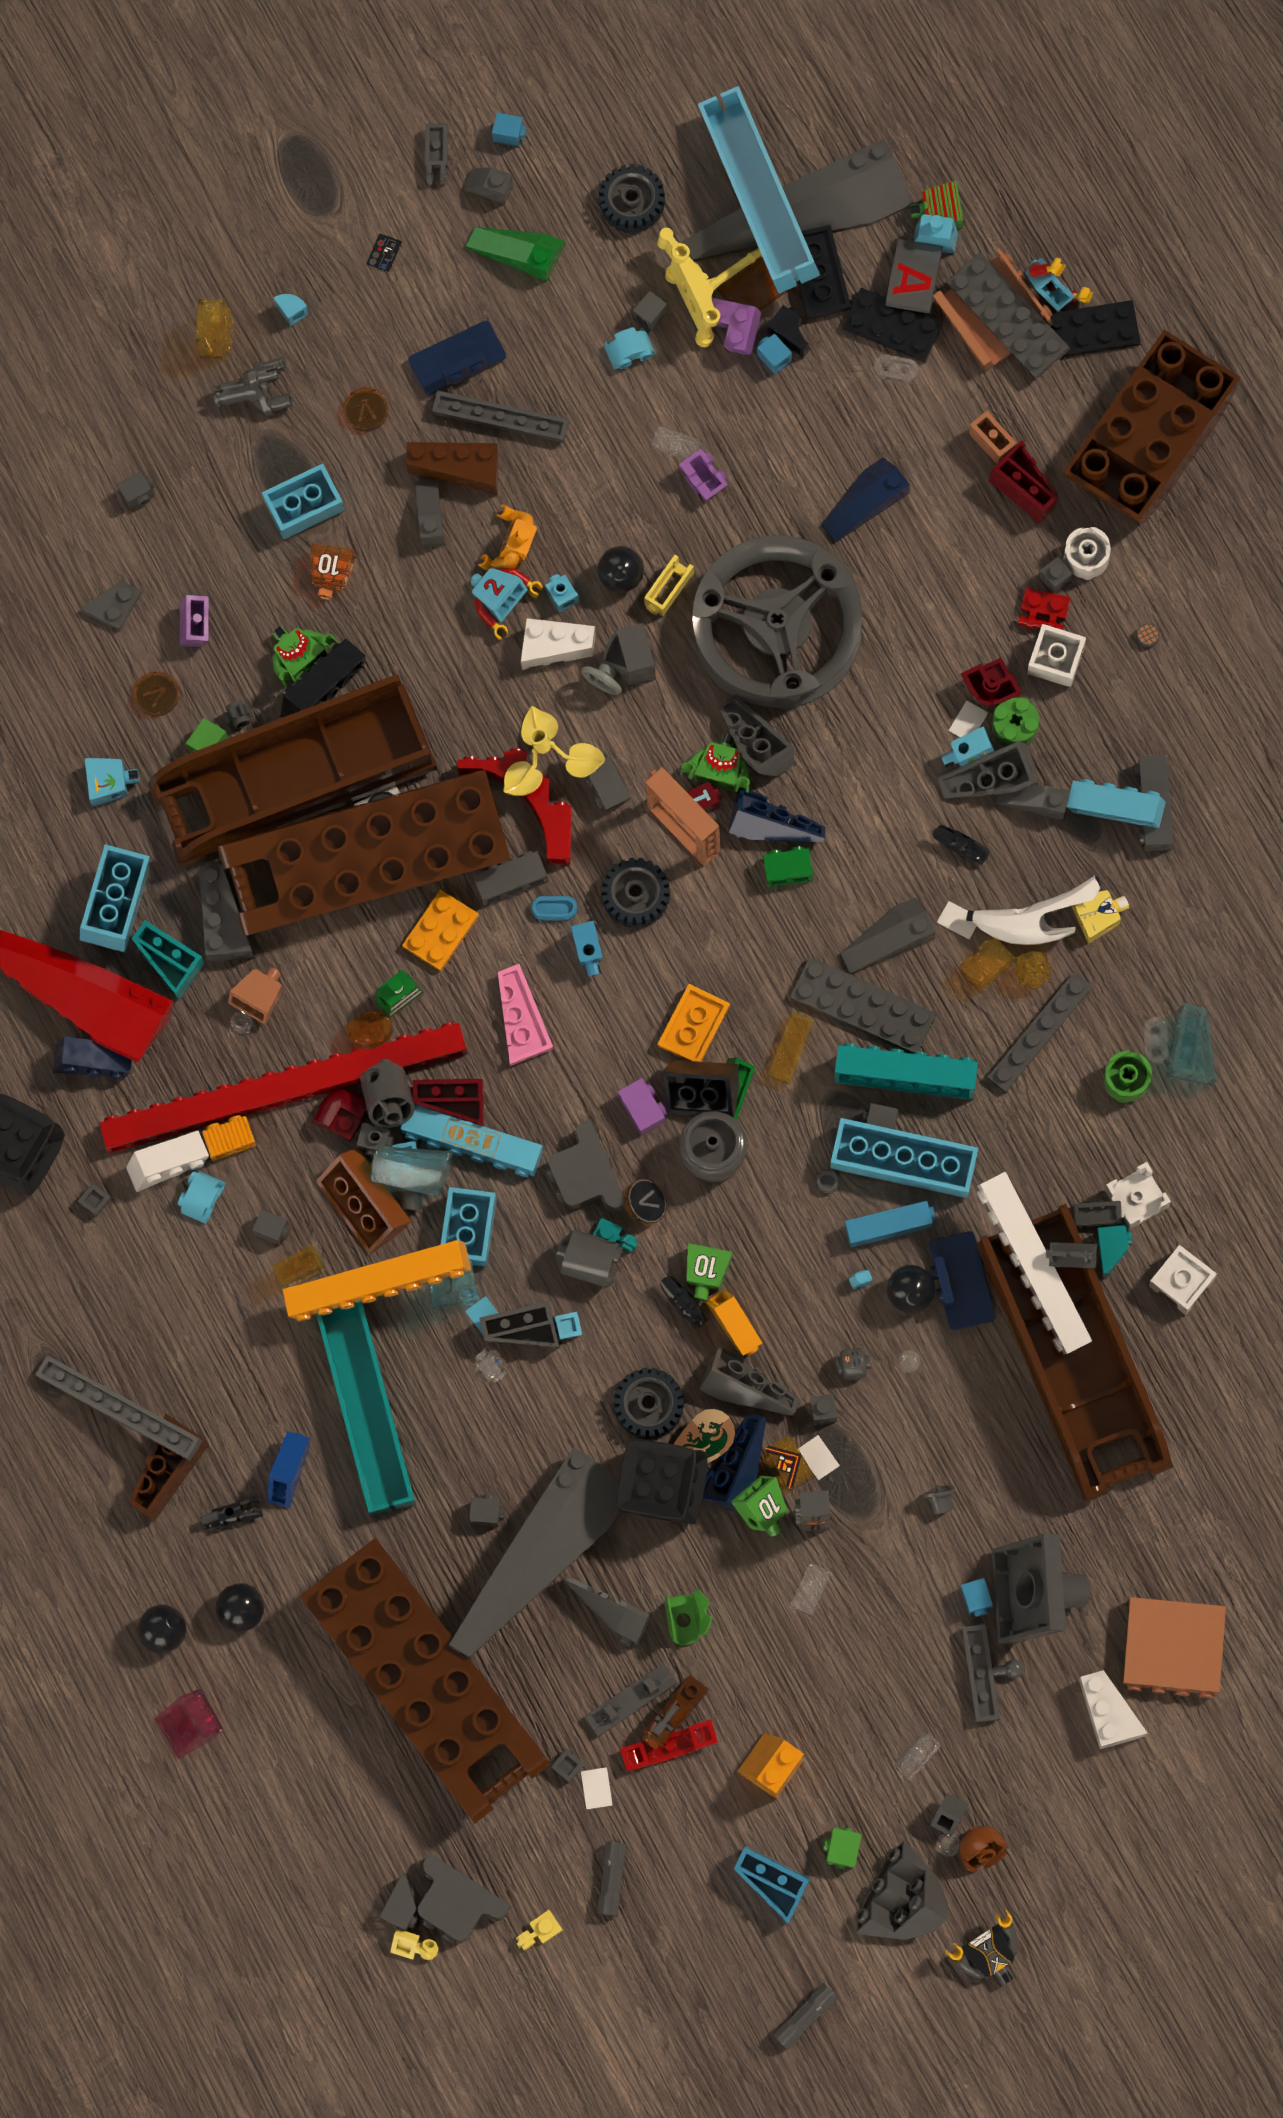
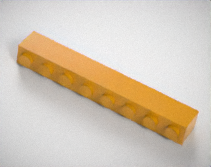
M456 1240L283 1289L288 1317L297 1319L300 1322L311 1319V1315L317 1313L319 1315L331 1314L333 1312L332 1309L352 1308L355 1306L354 1303L360 1301L363 1303L374 1302L378 1296H395L399 1290H416L424 1283L429 1285L442 1282V1278L449 1276L450 1278H459L464 1276V1272L471 1271L466 1244Z

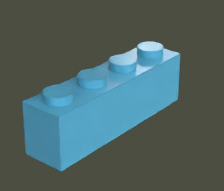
M1081 779V782L1073 781L1066 807L1071 812L1159 828L1166 801L1155 791L1147 790L1146 793H1141L1132 787L1118 789L1116 785L1110 783H1103L1101 786L1096 785L1094 781Z

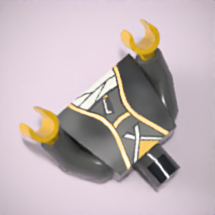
M1005 1910L1007 1913L1005 1919H1000L999 1915L996 1914L995 1918L999 1924L963 1948L953 1943L956 1947L955 1952L951 1954L948 1950L945 1951L946 1955L954 1960L963 1973L977 1979L985 1978L986 1980L996 1975L1003 1986L1015 1979L1007 1967L1015 1961L1014 1957L1018 1953L1017 1934L1012 1924V1916L1008 1910Z

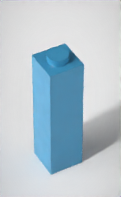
M927 1201L847 1220L845 1221V1229L850 1248L930 1229L933 1227V1221L936 1220L933 1206L929 1207Z

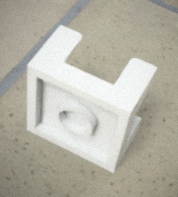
M1147 1162L1138 1166L1136 1172L1117 1182L1115 1179L1106 1184L1105 1192L1110 1200L1121 1201L1122 1220L1128 1230L1168 1209L1171 1203L1165 1192L1162 1194L1153 1179V1171Z
M1179 1245L1151 1279L1149 1287L1156 1293H1159V1291L1164 1293L1178 1304V1310L1187 1315L1195 1301L1215 1280L1217 1273Z

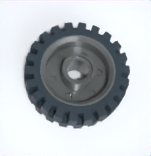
M630 164V167L626 168V165H622L621 169L615 168L612 170V174L608 173L606 179L601 183V188L599 189L601 213L604 219L608 220V224L612 227L615 226L619 231L621 229H624L626 233H629L630 230L638 233L639 229L645 231L649 225L651 227L655 225V221L660 219L661 213L664 211L665 192L663 184L656 173L653 174L649 168L645 170L644 166L639 165L635 167V164ZM629 196L637 197L635 201L627 200Z
M629 858L628 861L624 859L620 861V864L613 865L612 869L606 873L602 883L601 895L605 910L618 924L622 923L625 927L632 926V928H638V926H642L643 928L647 927L649 923H655L656 919H660L663 916V912L666 911L670 899V887L665 873L661 871L657 864L654 865L650 860L644 861V858H639L638 860ZM633 889L642 891V894L638 897H633L629 893Z
M657 1368L637 1369L630 1375H626L616 1389L614 1411L617 1420L623 1429L637 1438L650 1440L651 1438L657 1439L660 1436L669 1434L679 1423L683 1414L684 1400L680 1386L671 1375H668L663 1370L660 1371ZM647 1398L655 1401V1406L651 1409H646L642 1406V1402Z

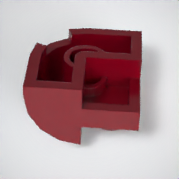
M1001 657L983 666L979 664L960 674L971 696L979 704L987 707H996L1023 694L1013 674L1010 675Z
M342 1089L331 1092L322 1101L311 1122L351 1142L360 1125L368 1117L365 1099L349 1090Z

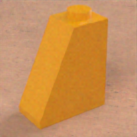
M723 1289L707 1299L705 1304L736 1350L742 1356L745 1354L751 1355L756 1352L762 1341L735 1297Z

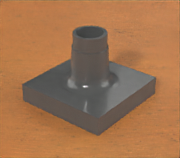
M1041 1534L992 1549L998 1644H1017L1065 1631V1609L1084 1607L1090 1597V1584L1087 1577L1083 1574L1062 1572L1060 1534Z

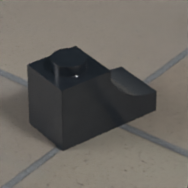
M783 305L768 323L767 334L770 336L775 334L786 347L802 358L809 352V343L804 340L799 331L801 327L800 313L792 307L787 308Z

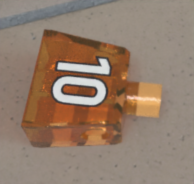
M312 543L311 582L312 585L320 587L319 598L330 600L333 589H345L356 560L354 550Z

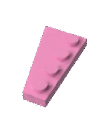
M520 964L499 971L498 978L510 1066L553 1050V1045Z

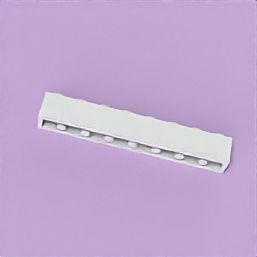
M1003 1172L978 1185L979 1191H977V1195L982 1204H987L990 1210L987 1214L992 1224H997L1000 1229L999 1238L1004 1246L1008 1245L1012 1253L1009 1257L1014 1267H1019L1023 1275L1020 1276V1279L1026 1289L1030 1288L1033 1294L1031 1300L1037 1310L1041 1309L1044 1315L1042 1322L1047 1331H1052L1055 1337L1053 1343L1057 1351H1062L1065 1355L1090 1343L1092 1339L1055 1267L1049 1266L1046 1250L1007 1173Z

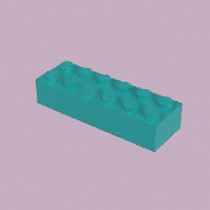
M844 1043L843 1046L838 1045L835 1067V1083L969 1100L974 1099L978 1062H974L972 1058L960 1057L959 1060L950 1059V1056L945 1054H937L936 1057L927 1056V1053L920 1051L908 1054L904 1053L901 1049L883 1051L877 1046L858 1048L853 1043Z

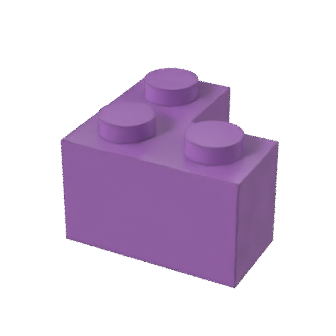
M713 298V306L720 312V320L716 326L728 328L724 347L730 352L751 356L762 312L754 306Z

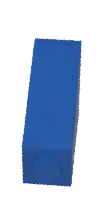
M287 1431L269 1475L267 1502L290 1508L309 1451V1437Z

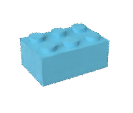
M320 464L262 492L263 500L283 540L345 511L343 501L324 464Z
M449 1187L441 1244L456 1240L464 1242L470 1265L483 1267L488 1265L497 1202L496 1193Z

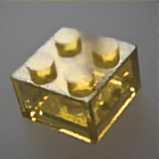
M199 299L196 345L200 358L227 359L228 351L232 350L230 330H233L234 319L231 317V308L227 307L226 300Z

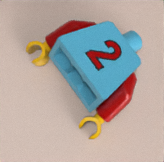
M1043 258L1033 260L1030 263L1025 274L1035 289L1057 311L1069 302H1076L1077 300L1085 304L1090 302L1093 292H1090L1089 288L1082 287L1078 294L1077 291H1070L1060 278L1061 273L1066 267L1065 264H1060L1061 259L1055 258L1051 265Z
M491 568L484 576L475 574L470 581V584L474 587L472 594L476 598L474 605L478 616L489 628L492 627L495 630L494 634L498 640H502V638L497 634V631L503 629L508 634V629L497 622L502 623L527 590L531 597L537 598L539 594L534 592L532 588L536 587L541 591L543 589L540 582H530L529 577L515 568L500 570Z

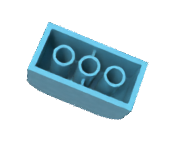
M104 845L81 923L80 941L125 953L144 892L150 856Z

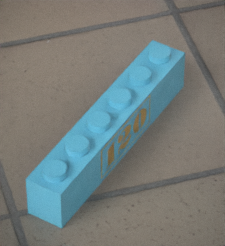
M415 1104V1111L412 1117L401 1126L402 1134L410 1141L418 1142L419 1139L436 1149H440L441 1146L449 1149L450 1153L457 1156H462L463 1153L471 1156L472 1160L479 1163L488 1161L493 1163L495 1168L506 1170V1168L513 1169L517 1175L528 1177V1175L535 1176L543 1153V1146Z

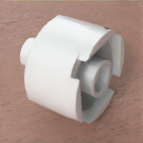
M1095 527L1076 529L1069 535L1066 541L1064 551L1065 565L1073 575L1085 580H1091L1099 576L1106 570L1109 564L1111 553L1109 538L1103 531Z

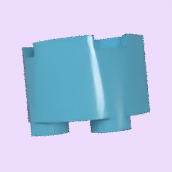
M634 327L623 330L614 335L616 338L614 341H606L604 345L614 370L629 367L634 359L640 358L641 361H645L656 354L643 327L640 331H636Z
M193 1171L188 1180L190 1186L186 1193L183 1192L181 1194L178 1205L182 1206V1214L207 1224L213 1212L215 1202L220 1197L226 1182L201 1171L198 1173Z

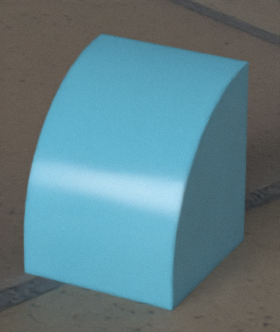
M281 294L274 297L276 308L290 327L309 315L307 305L299 297L292 294Z

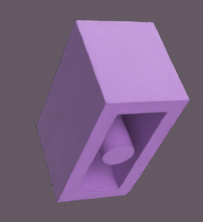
M186 595L180 601V646L203 647L208 642V596Z
M642 1078L618 1091L619 1099L641 1136L666 1123L665 1115L667 1114L662 1103H656L653 1098L655 1091L649 1082L645 1084Z

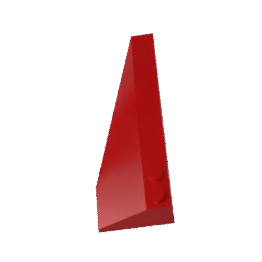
M0 930V968L4 970L3 974L10 979H16L20 982V987L47 1007L52 1006L58 1011L57 1014L63 1019L67 1017L74 1022L75 1028L81 1032L86 1031L97 1044L139 1063L170 1020L173 1006L172 1000L76 956Z

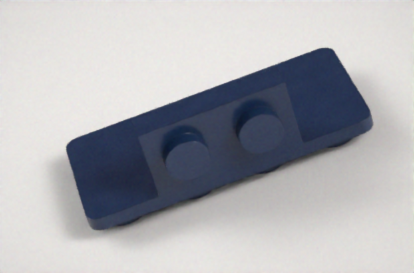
M483 321L409 356L408 361L424 393L432 395L437 390L440 391L448 386L457 384L463 379L478 374L484 369L505 360L506 353L490 323Z
M968 1231L931 1240L928 1246L933 1266H930L933 1280L937 1279L939 1286L936 1289L939 1303L943 1302L950 1330L955 1331L994 1321L995 1314L980 1255L976 1247L974 1233Z

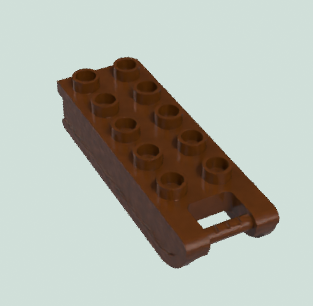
M393 675L184 755L155 773L148 782V786L155 804L163 806L175 840L172 842V848L179 866L182 867L219 854L217 847L310 819L437 770V765L405 686L401 684L398 675ZM191 793H198L201 795L209 815L210 825L189 834L176 799Z
M485 770L472 772L262 832L217 847L223 868H230L242 909L241 912L237 913L243 936L511 860ZM259 859H266L270 863L279 898L275 902L256 907L244 864Z
M1066 1204L1059 1206L1057 1210L1031 1220L1045 1250L1050 1249V1243L1083 1244ZM998 1234L990 1237L987 1235L980 1237V1241L976 1243L977 1250L1083 1501L1086 1503L1107 1494L1106 1487L1148 1471L1150 1476H1154L1173 1468L1158 1418L1094 1268L1055 1267L1092 1339L1090 1343L1064 1355L1062 1351L1058 1352L1054 1346L1053 1339L1055 1337L1051 1330L1047 1331L1042 1322L1044 1315L1041 1309L1037 1310L1031 1300L1033 1294L1030 1288L1026 1289L1020 1279V1276L1023 1275L1019 1267L1015 1268L1011 1262L1009 1255L1012 1253L1008 1245L1004 1246ZM1126 1437L1133 1438L1142 1457L1100 1474L1092 1452Z
M376 1538L299 1596L474 1824L493 1810L491 1804L527 1775L533 1779L551 1765L473 1662L449 1647L453 1639L452 1635ZM501 1746L508 1748L519 1763L481 1792L470 1779L469 1771Z

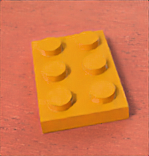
M440 890L403 943L402 948L441 972L478 919L479 913Z
M688 984L658 1042V1047L687 1061L702 1062L730 1008V1003Z

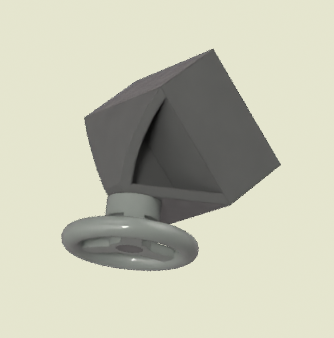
M643 623L616 630L607 644L599 668L583 667L581 670L583 677L598 689L612 695H619L622 691L620 685L614 680L615 676L628 686L655 680V664Z

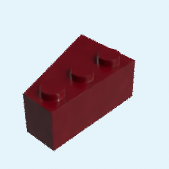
M1021 440L992 469L989 482L1040 524L1055 509L1059 497L1046 476L1042 475L1036 465L1037 462L1029 455L1025 448L1026 445Z
M483 1079L413 1080V1102L415 1105L485 1127Z

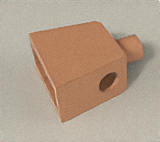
M272 967L265 974L257 969L252 970L231 989L228 1003L266 1025L281 994L282 985L277 982L281 976L280 972Z

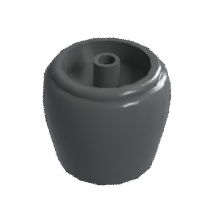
M719 1111L702 1112L692 1117L683 1127L679 1139V1154L686 1169L698 1179L709 1183L722 1182L732 1177L743 1165L747 1153V1139L740 1123L729 1114Z

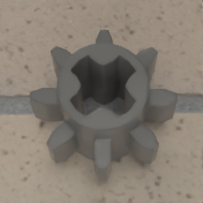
M235 701L225 707L227 712L223 713V716L228 726L233 725L234 729H240L250 723L249 717L253 715L248 703L243 705L241 701Z

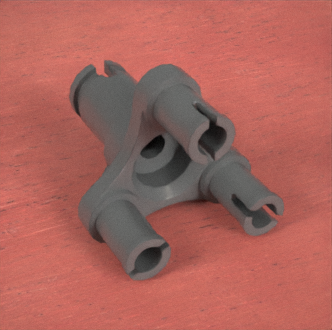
M280 357L267 362L263 360L255 362L254 368L249 369L248 373L243 375V378L222 383L220 386L214 385L212 392L217 393V395H213L217 407L220 408L223 405L228 406L250 400L266 416L274 414L277 410L293 407L290 393L271 398L267 390L266 381L279 379L280 374L277 373L286 371L284 358Z

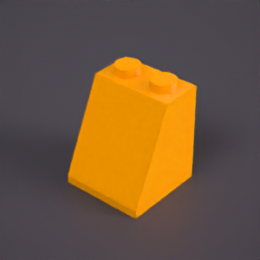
M765 1732L737 1772L777 1800L803 1763L804 1753L784 1739Z

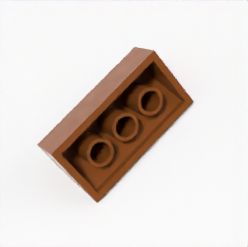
M358 1148L340 1154L316 1180V1183L369 1255L399 1235L411 1222Z

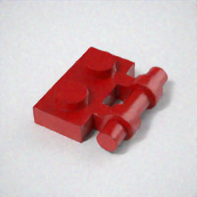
M1026 588L1021 612L1029 613V618L1019 616L1018 625L1027 626L1026 629L1033 630V628L1041 629L1042 624L1064 630V625L1057 624L1056 620L1066 621L1071 597ZM1036 615L1050 618L1049 622L1036 619Z

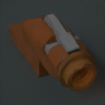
M689 1675L678 1691L674 1692L655 1718L643 1731L644 1735L641 1739L655 1750L659 1746L662 1747L677 1728L681 1727L708 1693L709 1689L692 1675Z

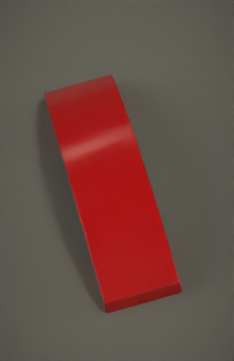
M710 1719L674 1732L665 1744H662L658 1741V1738L620 1748L626 1770L629 1772L675 1759L719 1742Z

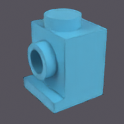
M556 574L548 579V584L545 585L546 592L559 613L579 603L578 594L566 575L560 577L559 574ZM561 587L565 588L562 592L557 591Z

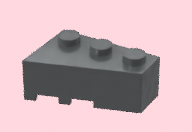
M548 1301L480 1317L486 1342L559 1348Z

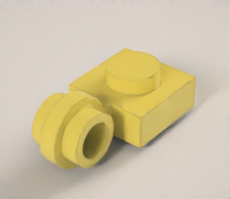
M550 1910L529 1923L534 1932L530 1934L527 1930L516 1938L518 1941L517 1945L525 1951L536 1943L534 1938L537 1936L544 1944L562 1932L563 1929Z
M396 1929L390 1953L414 1959L415 1954L418 1953L423 1959L432 1960L437 1956L439 1948L433 1940L427 1939L420 1944L418 1943L419 1935Z

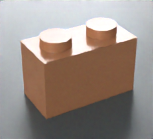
M988 411L984 412L970 424V436L996 464L1017 445L1016 441Z

